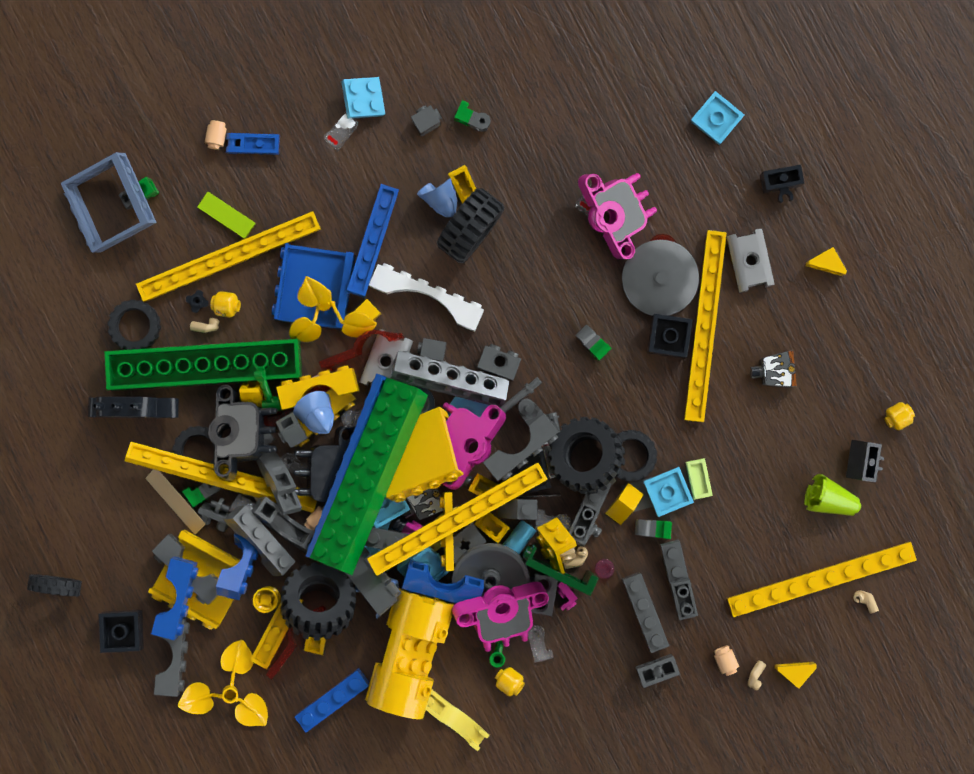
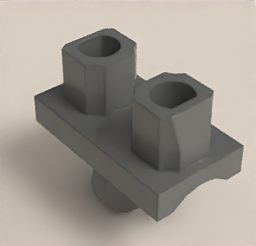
M524 398L518 404L519 415L528 426L544 414L531 399Z
M220 498L219 502L214 500L211 503L204 502L198 510L200 518L205 522V525H209L212 519L218 521L217 530L225 532L229 526L224 519L231 513L229 511L230 507L224 505L225 499Z

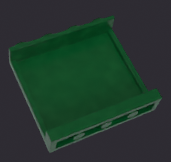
M532 543L531 546H526L522 554L525 565L591 596L599 579L595 573L587 570L582 580L566 572L561 574L553 570L551 565L533 557L537 549L535 544Z

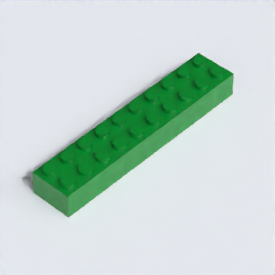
M299 339L104 351L106 389L109 391L256 382L257 379L254 376V372L257 371L256 367L264 366L267 381L300 379L302 377Z
M386 377L311 553V559L353 575L428 397L419 388Z

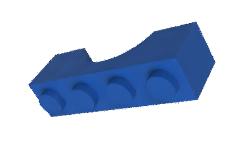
M234 533V544L242 550L243 557L235 566L221 570L216 584V593L219 596L240 600L241 594L246 593L247 577L252 575V562L257 560L259 552L249 541Z
M176 556L170 559L166 578L172 582L176 589V602L171 610L156 615L152 635L175 640L178 636L182 635L184 629L182 620L183 617L187 616L189 609L187 601L188 598H191L194 587L191 586L192 581L196 579L199 570L196 568L197 562Z
M409 559L403 578L402 589L410 593L424 594L429 598H439L447 603H458L481 596L484 589V580L465 575L460 581L453 584L440 583L431 576L428 564Z
M358 668L323 696L295 715V719L303 730L308 732L366 689L370 682L360 668Z

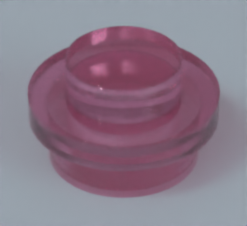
M608 559L598 561L595 566L596 574L601 578L611 577L614 573L613 563Z

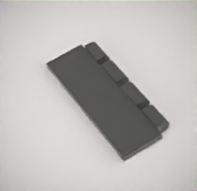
M364 546L353 575H347L378 615L381 616L398 601L396 598L401 594V591L394 582H391L386 572L376 576L367 560L372 555H369L370 552Z

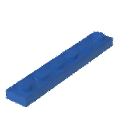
M384 184L380 185L346 292L365 298L399 189Z

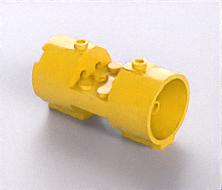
M399 588L401 594L396 598L398 601L392 605L386 624L392 631L383 663H375L365 700L368 705L387 713L406 718L423 719L434 682L432 678L428 677V674L432 667L431 663L437 649V643H445L454 604L435 597L429 598L417 592L410 593L405 589Z

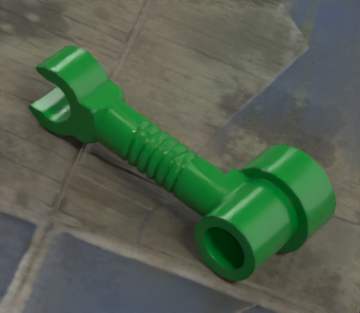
M264 366L256 367L257 371L254 372V376L259 382L265 400H262V408H276L277 412L284 411L281 408L279 396H272Z
M502 640L496 642L495 651L489 658L490 664L497 668L505 663V656L502 654ZM495 656L500 657L499 663L493 661Z

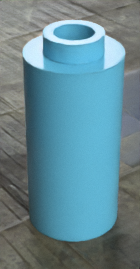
M521 519L502 545L520 554L537 531Z

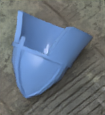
M451 178L447 179L437 188L428 183L418 191L417 195L438 214L444 217H452L456 213L457 196Z
M315 391L303 396L297 402L293 413L310 431L318 434H328L333 426L334 413L329 394L324 391Z

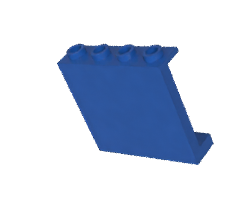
M285 243V247L281 248L280 254L283 263L282 266H279L277 274L280 282L275 287L277 302L272 307L274 319L292 323L301 317L313 320L316 306L307 307L298 301V291L305 277L308 276L320 282L331 291L332 301H335V306L344 320L347 314L350 294L346 291L353 272L355 254L353 252L344 253ZM332 307L327 311L319 310L315 324H318L320 327L342 330L344 324L340 323Z

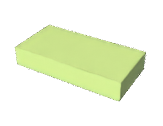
M705 458L685 462L693 500L713 496Z

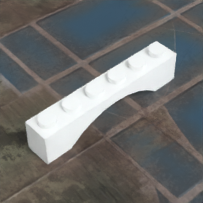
M388 264L377 265L369 283L371 288L387 295L404 291L428 295L447 308L457 325L473 332L476 331L484 309H481V304L474 301L467 303L463 301L464 297L455 293L453 296L446 294L447 290L439 286L432 288L428 286L429 282L420 278L416 281L411 278V274L404 271L400 273L393 271L394 267Z

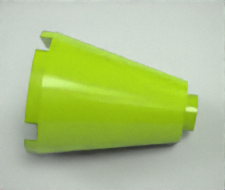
M817 474L812 480H815L813 485L808 486L805 494L804 504L808 506L807 510L850 516L860 511L861 503L858 497L825 475Z

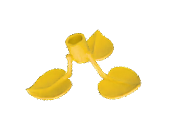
M306 276L298 291V301L307 307L316 306L314 318L312 321L306 317L296 319L290 326L289 336L291 339H299L301 342H311L318 339L321 335V327L315 324V322L317 321L319 310L327 311L330 307L333 308L340 323L344 324L342 332L350 337L367 335L376 327L377 322L362 312H351L343 320L335 306V301H332L331 291L320 282Z
M238 640L230 644L221 656L222 669L232 671L230 685L224 687L222 694H210L209 687L201 682L192 683L185 689L178 702L180 709L192 714H204L213 708L214 703L211 697L223 698L226 703L239 701L240 704L235 708V717L239 723L245 726H266L268 712L264 700L254 693L247 694L244 700L238 698V691L234 686L235 672L244 674L253 666V662L250 661L252 652L245 641Z

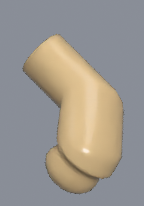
M210 318L209 324L192 321L190 330L201 333L216 331L219 328V320Z
M582 546L578 547L575 552L576 558L569 563H564V568L582 566L588 556L587 549Z
M862 590L854 593V601L866 604L870 614L879 611L871 593Z
M757 661L749 676L748 686L754 690H758L762 685L761 681L757 680L766 667V664L762 661Z

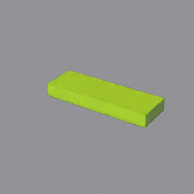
M210 192L206 193L198 205L200 210L244 239L248 237L256 225L255 222Z

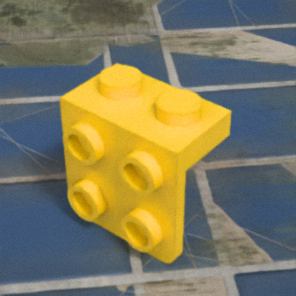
M556 517L537 528L539 534L537 540L543 547L541 549L543 557L550 560L552 569L565 574L560 555L577 545L574 538Z

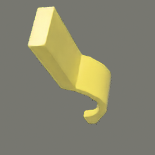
M432 689L426 710L439 721L455 730L470 746L478 751L480 749L479 744L490 735L473 719Z

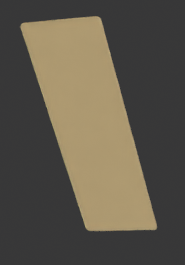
M153 469L146 477V480L196 535L205 525V522L163 474Z

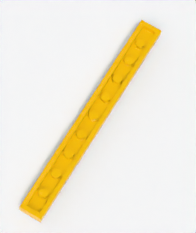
M312 211L146 279L136 285L143 302H146L283 246L285 243H290L317 232L321 228Z
M707 230L684 417V420L704 422L726 232Z
M130 442L125 462L257 498L266 496L271 501L277 503L271 488L267 487L264 478L237 471L235 479L225 481L216 475L214 464ZM225 468L223 474H226L229 469ZM297 495L302 506L301 510L313 513L317 501L309 496Z
M536 463L368 557L367 560L376 576L548 479L539 463Z
M906 542L727 598L732 617H736L917 561L912 543Z

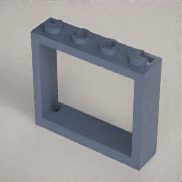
M116 152L61 183L65 192L63 194L71 205V212L78 221V228L83 233L86 239V246H89L92 253L103 252L157 223L126 153ZM115 166L140 223L102 242L77 186Z

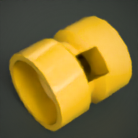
M265 586L257 590L253 596L254 607L262 613L273 611L279 606L281 601L279 591L272 586Z

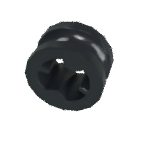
M400 515L391 530L401 532L408 520H403Z

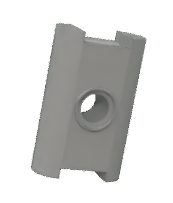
M756 229L752 235L738 238L736 234L727 236L739 293L747 292L749 290L748 287L765 284V288L775 285L763 230ZM752 256L755 259V265H748L746 257Z
M379 329L359 383L368 386L369 382L372 383L376 373L390 378L397 352H410L413 341L408 338H404V341L388 336L386 330ZM384 357L391 358V364L388 367H384L381 364Z

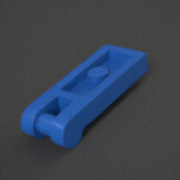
M226 133V140H228L226 153L279 155V134ZM237 140H240V146H235Z

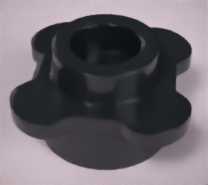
M197 290L192 296L188 295L186 297V302L191 305V310L195 313L209 304L201 290Z

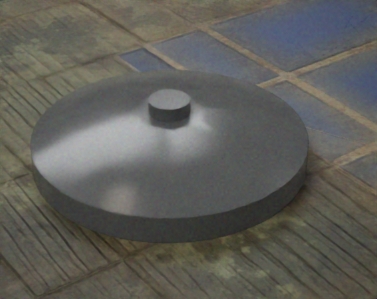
M653 240L637 247L634 256L626 260L622 272V285L628 300L638 310L652 316L653 314L668 316L684 309L694 298L699 284L698 267L692 255L683 246L668 240Z
M495 543L481 544L467 550L456 562L452 575V584L460 581L465 575L484 580L482 598L485 592L494 586L503 585L512 589L513 587L530 583L529 570L523 558L513 549Z

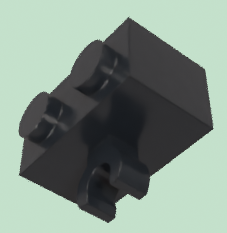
M801 165L763 171L760 174L763 194L779 191L780 193L777 198L779 203L783 202V195L788 196L789 202L792 201L793 194L789 189L798 188L804 184Z
M852 440L846 478L876 482L878 471L883 469L879 467V460H884V457L880 456L882 444Z

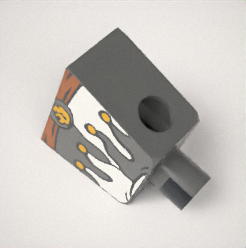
M793 350L761 358V366L750 367L751 378H762L763 386L797 387Z
M437 488L427 489L420 495L407 497L410 510L403 514L404 517L407 519L416 513L419 520L442 512L443 508H440L439 497H442Z

